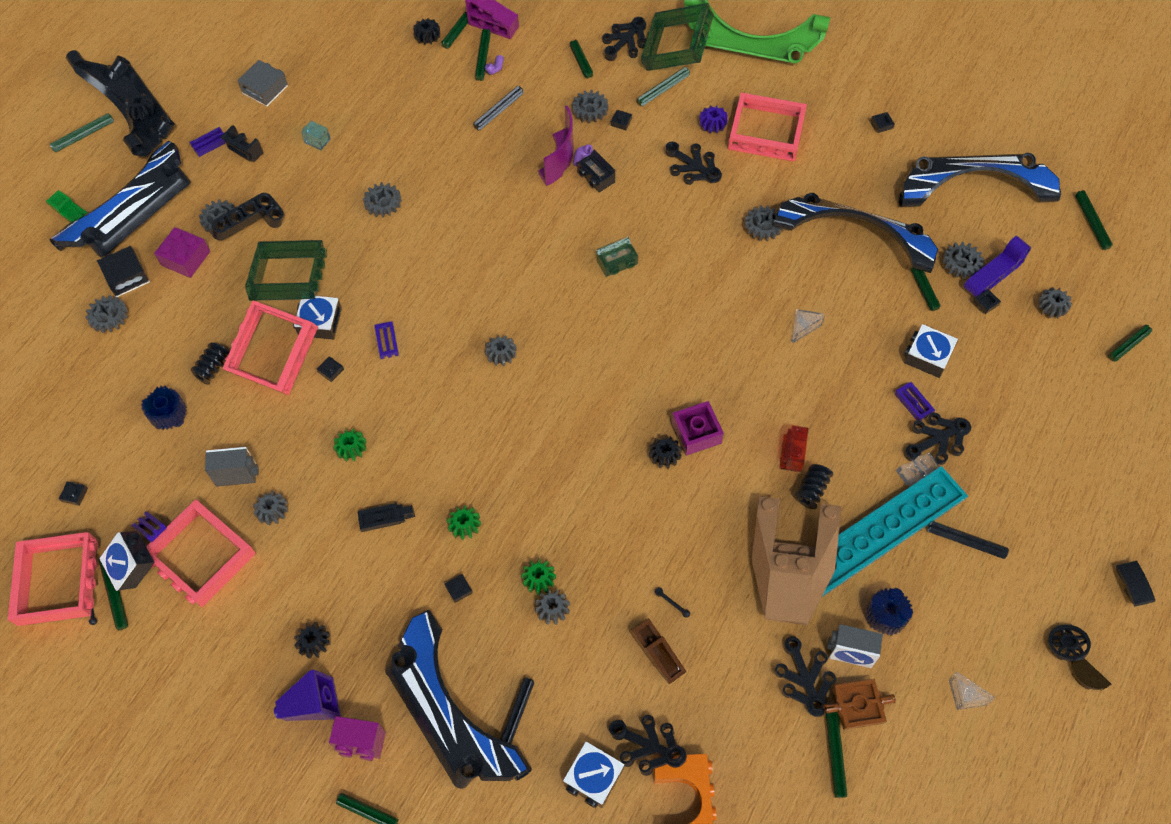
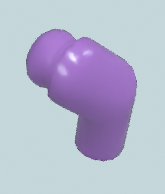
M498 55L496 56L495 64H486L485 70L487 73L493 75L502 70L504 57Z
M586 144L578 148L575 152L573 164L578 166L580 160L591 154L593 147L590 144Z

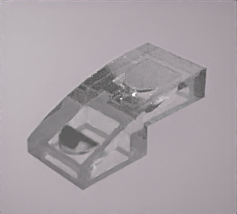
M928 453L917 457L913 462L899 466L896 472L905 484L909 486L920 481L940 466L935 462L932 455Z

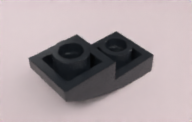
M1137 560L1116 565V572L1123 581L1125 592L1134 607L1155 602L1156 599Z

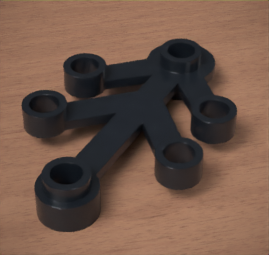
M635 17L631 23L613 24V34H603L602 42L604 44H610L612 40L620 39L614 46H607L605 48L604 56L608 61H614L617 58V52L627 42L629 57L636 58L638 56V49L633 38L636 32L639 38L638 47H647V39L644 36V30L647 25L645 19Z
M671 141L666 144L665 152L669 157H677L688 164L672 165L670 168L672 176H678L680 172L700 171L701 173L699 174L686 173L684 175V183L687 185H691L694 181L707 180L710 183H717L721 180L722 173L719 168L715 167V155L713 152L705 153L704 161L708 163L707 168L702 164L701 146L699 144L691 145V154L694 155V159L679 151L678 143Z
M931 413L928 417V423L932 426L941 425L948 427L949 429L945 431L925 426L922 421L914 422L912 426L914 433H922L934 437L918 445H908L904 451V456L908 461H917L921 452L939 443L935 462L939 465L945 464L948 460L946 453L948 441L954 435L955 442L951 448V453L954 456L962 455L964 451V446L962 445L963 437L971 431V424L968 420L956 418L952 421L941 418L938 413ZM931 417L936 418L937 421H933ZM954 448H959L960 452H957ZM938 456H942L944 460H940Z
M789 637L784 643V650L787 654L793 656L800 676L789 671L783 663L776 665L774 673L779 678H785L805 688L808 696L797 692L792 684L784 685L782 694L786 698H792L806 705V710L810 715L821 717L825 714L823 710V705L827 704L825 697L830 686L836 681V675L831 671L825 672L822 676L823 683L818 693H816L814 683L822 665L827 662L828 656L823 651L817 652L814 656L815 662L810 673H808L800 652L802 647L801 641L797 637ZM795 642L797 647L793 648L789 643ZM817 656H823L824 661H819L817 659ZM781 667L785 670V673L780 674L777 669ZM825 676H831L833 679L832 682H828L825 679ZM791 688L793 693L787 694L785 689ZM813 703H820L821 708H815Z
M645 715L641 720L649 739L629 731L622 720H615L609 726L610 734L614 739H626L642 747L631 752L624 751L621 753L620 761L625 767L632 766L634 760L655 753L661 755V757L653 760H642L639 763V770L644 776L650 775L655 768L664 765L677 768L686 762V751L681 746L676 745L673 736L674 728L670 723H664L660 727L662 736L666 738L668 748L659 743L655 730L656 722L652 715ZM649 720L652 721V722H651L650 724H648V725L645 724V723H646L647 721H649ZM666 729H671L668 733L664 732ZM676 755L679 756L677 759H672ZM626 757H630L628 761H624ZM644 766H649L647 770H643Z

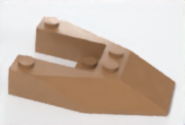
M759 497L752 564L765 620L808 625L835 572L842 506L821 504L816 547L775 542L780 499Z

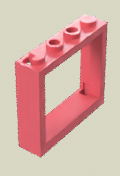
M741 93L728 149L795 162L807 104ZM743 107L799 117L794 143L788 144L737 134Z
M253 300L250 308L246 311L247 314L244 321L239 326L238 335L232 342L230 353L225 358L226 362L223 369L289 395L318 326L310 321ZM263 312L302 327L277 384L238 370Z
M196 499L153 542L146 546L155 562L151 568L154 566L159 568L160 570L157 573L164 580L170 578L173 581L171 586L179 593L183 590L187 594L185 598L192 605L197 603L201 607L256 554L251 546ZM199 515L239 551L196 593L162 563L156 555Z
M89 532L16 542L8 621L17 626L91 616V609L94 607L93 589L96 586L94 572L97 568V539ZM83 547L78 606L27 613L33 554Z

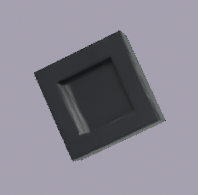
M616 110L611 120V126L627 130L632 120V114Z
M888 112L872 116L871 119L878 133L894 129L895 123Z
M989 289L975 297L973 301L985 314L998 307L1001 303Z
M330 356L317 368V372L330 382L344 370L343 366Z
M67 481L59 500L64 503L80 506L88 488L85 485Z
M463 574L445 583V587L454 603L473 593Z

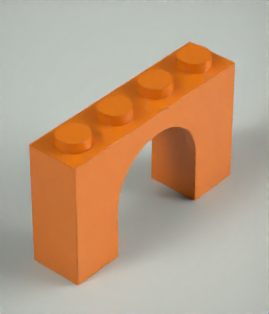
M707 754L687 755L686 762L677 768L664 765L654 769V783L681 782L691 786L698 794L700 813L689 824H713V821L717 820L716 807L711 804V797L715 795L714 784L709 781V774H712V761L708 760ZM676 755L672 759H677L679 756Z

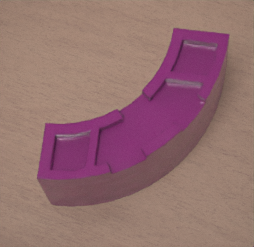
M565 106V129L553 134V139L557 146L556 151L544 158V167L538 170L539 176L546 186L562 177L563 172L570 166L573 159V119L568 106Z

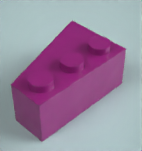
M465 0L468 25L482 30L489 29L491 33L511 39L519 28L518 14L497 1Z

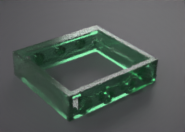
M709 3L655 13L641 55L642 64L647 71L701 62L714 16ZM697 22L689 49L657 54L664 27Z
M323 241L258 242L245 284L249 301L315 299L316 293L320 290L319 280H322V269L325 268L324 258H327V249L324 248ZM314 258L309 282L261 284L268 259Z

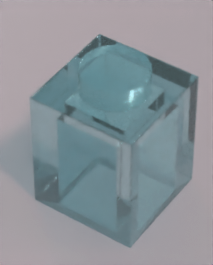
M310 121L301 131L304 142L318 150H322L331 140L328 129L313 121Z

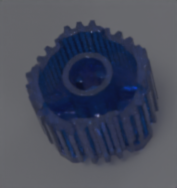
M157 386L153 393L150 392V395H147L148 398L141 401V409L144 415L156 429L164 430L166 428L168 430V428L172 429L173 426L180 427L184 423L187 406L175 390L168 389L167 386H160V388Z
M885 588L884 591L881 589L880 592L878 591L874 594L866 608V620H868L867 623L870 624V628L873 627L874 630L878 629V632L882 631V634L886 633L887 635L890 634V636L893 634L897 635V633H900L912 617L913 609L911 608L912 604H909L910 600H907L908 597L904 596L902 590L898 588H889L888 590Z

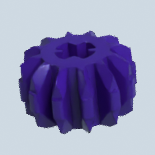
M710 105L709 108H704L699 117L700 127H703L704 131L708 130L709 133L715 132L717 134L719 131H723L728 122L727 112H724V109L718 108V106L712 107Z

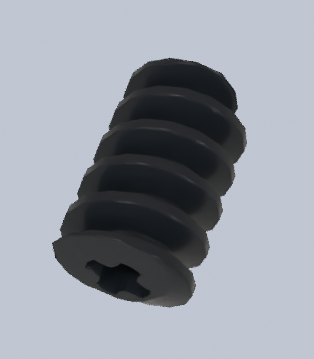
M212 342L208 344V348L204 349V354L199 356L200 360L195 362V366L191 367L192 374L199 381L208 385L210 382L207 378H215L211 372L218 373L219 370L216 366L222 367L223 364L220 360L226 361L224 354L229 355L230 353L224 346Z
M810 465L805 478L802 480V484L795 494L797 501L806 508L816 509L818 507L816 503H820V497L824 495L823 490L827 489L826 484L830 483V478L834 475L833 471L823 465Z

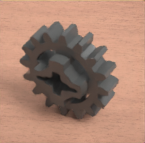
M590 90V93L584 91L583 95L578 93V97H574V102H572L573 114H576L577 119L581 117L582 122L585 119L588 120V123L591 120L597 122V118L602 120L603 115H607L608 100L604 99V94L599 95V91L593 93V90Z
M383 182L380 183V186L374 184L373 189L369 187V192L364 193L365 209L369 211V214L374 213L375 217L381 214L382 218H384L385 214L391 216L392 211L397 212L396 207H401L400 191L396 190L395 185L391 187L390 183H387L386 186L383 185Z
M219 199L218 203L211 201L212 205L206 204V209H201L202 214L199 215L200 223L204 230L212 234L213 220L236 208L233 203L229 204L227 200L222 203L221 199Z
M760 205L759 209L753 207L752 211H748V215L745 218V229H748L747 233H753V238L758 236L759 241L762 238L769 241V237L775 239L776 235H780L782 229L773 226L777 214L775 213L776 208L770 210L768 205L766 208Z
M961 242L960 245L954 243L953 247H948L943 255L942 263L946 264L945 269H950L949 274L954 272L956 273V278L962 275V278L965 279L966 275L971 277L982 268L984 258L980 257L982 252L976 251L978 247L972 248L971 243L966 246L964 242Z
M109 295L108 299L102 296V300L95 299V304H89L91 309L86 310L88 315L85 317L88 320V324L95 331L101 330L102 333H105L108 329L111 333L112 328L119 329V324H125L123 319L128 318L126 315L128 309L122 300L120 301L118 297L113 298L112 295Z

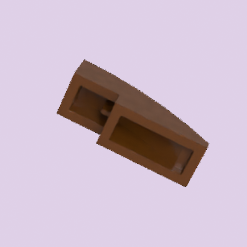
M649 618L629 630L642 651L668 684H671L687 672L665 638L659 634Z

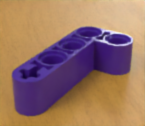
M1015 236L1009 241L999 256L971 276L963 287L974 297H977L987 289H992L1021 266L1031 247L1020 237Z

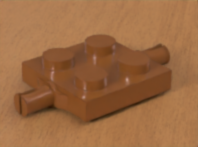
M875 679L836 684L832 686L835 703L824 704L823 710L825 714L837 712L840 716L843 730L879 725L887 722L884 705L895 704L896 698H894V694L882 696L877 689Z

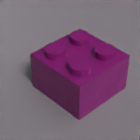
M174 227L154 254L161 266L191 278L210 253V250L203 238Z
M709 401L672 413L671 424L686 456L722 444L724 433Z
M335 716L329 744L334 748V751L339 752L338 755L351 758L353 754L359 755L360 759L373 761V758L380 759L386 732L376 722Z

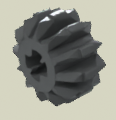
M1053 287L1049 290L1046 289L1038 299V309L1043 310V314H1049V318L1054 315L1058 319L1066 315L1072 306L1070 302L1071 296H1066L1067 291L1062 292L1060 288L1057 290Z
M497 335L496 339L491 337L490 342L486 343L485 355L490 363L494 362L496 366L501 363L505 366V362L511 364L512 358L516 357L517 347L512 338L508 339L506 335L500 338Z
M271 491L269 495L263 492L264 497H257L258 503L253 504V508L255 509L254 515L258 518L259 522H265L270 526L272 521L278 524L279 518L285 519L283 513L288 512L286 507L288 503L282 494H276L274 491Z
M550 589L547 590V595L541 593V599L535 601V604L538 606L535 608V613L539 614V620L546 618L547 625L551 620H554V624L557 625L558 618L564 621V614H569L570 612L567 608L570 606V602L565 600L566 594L559 595L558 589L555 590L554 594H551ZM551 604H555L556 608L553 607L554 609L551 610L549 606L551 607Z

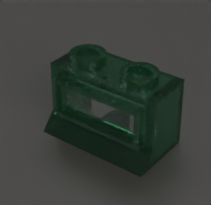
M629 237L596 250L597 263L605 277L616 275L620 271L633 268L638 264V254L633 248Z

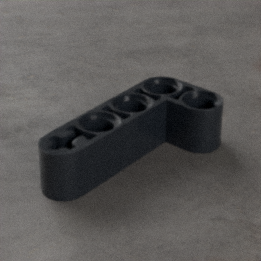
M260 193L213 220L212 236L216 240H224L261 218L270 227L278 228L283 223L284 212L270 194Z

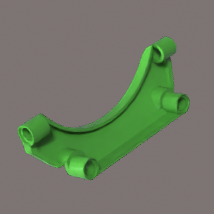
M684 0V13L690 28L695 30L692 39L696 44L791 63L800 62L804 52H810L825 38L830 22V17L813 14L805 22L789 31L774 35H754L740 31L726 23L714 11L708 0ZM698 32L704 34L705 38L703 41L697 39ZM793 51L800 52L799 59L792 58Z

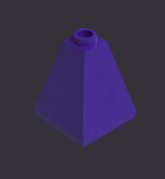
M310 670L275 702L276 707H274L276 718L285 721L334 720L335 716L341 717L333 677L316 670Z

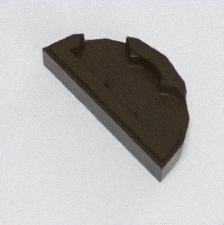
M1085 658L1071 662L1072 675L1078 684L1088 690H1104L1112 685Z

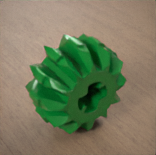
M345 428L344 434L338 432L339 438L334 439L335 445L333 447L337 456L344 458L346 462L350 458L355 461L356 456L362 458V452H365L367 449L365 446L367 441L363 434L357 432L354 428L350 432Z
M464 505L463 510L456 507V513L450 511L451 518L447 519L448 530L453 532L455 538L460 535L461 540H464L465 536L468 535L472 539V532L478 534L479 530L477 527L481 526L480 515L475 513L473 507L468 510L467 506Z
M537 559V563L534 564L530 560V567L524 566L523 570L525 573L521 574V578L524 580L523 586L528 587L530 593L534 589H536L538 595L541 589L547 593V586L553 587V580L556 579V574L553 573L555 571L554 567H549L548 561L541 564V559ZM537 574H541L540 579H536Z

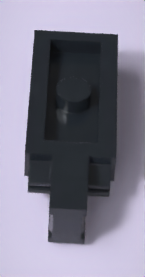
M397 503L358 511L361 532L404 523L405 519L415 517L412 505L403 507L402 504L397 505Z

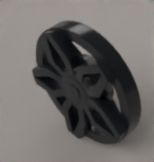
M1065 624L1051 630L1048 637V646L1059 660L1074 662L1083 660L1089 654L1091 641L1087 633L1081 628ZM1062 630L1061 636H1053ZM1072 631L1079 633L1081 636L1073 635ZM1087 644L1086 650L1083 651L1082 646Z

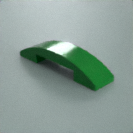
M59 190L46 200V203L68 222H72L88 213Z

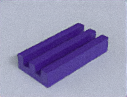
M218 127L191 141L190 145L196 154L201 157L226 144L225 140L220 138L224 132Z
M393 321L374 325L380 358L385 359L384 357L386 356L391 358L392 355L399 356ZM387 327H390L394 350L390 349ZM382 328L387 350L385 352H383L381 335L379 330Z
M912 382L896 390L895 395L917 421H922L923 418L925 419L928 415L935 412V409ZM907 389H909V391L914 395V397L911 396ZM918 401H919L920 404L925 408L926 412H925V411L923 410V408L918 404Z
M146 511L144 513L146 517L144 519L139 517L137 519L139 523H133L131 526L150 542H153L167 527ZM151 520L159 528H154L152 525L148 523V521ZM146 526L153 534L150 536L142 527Z

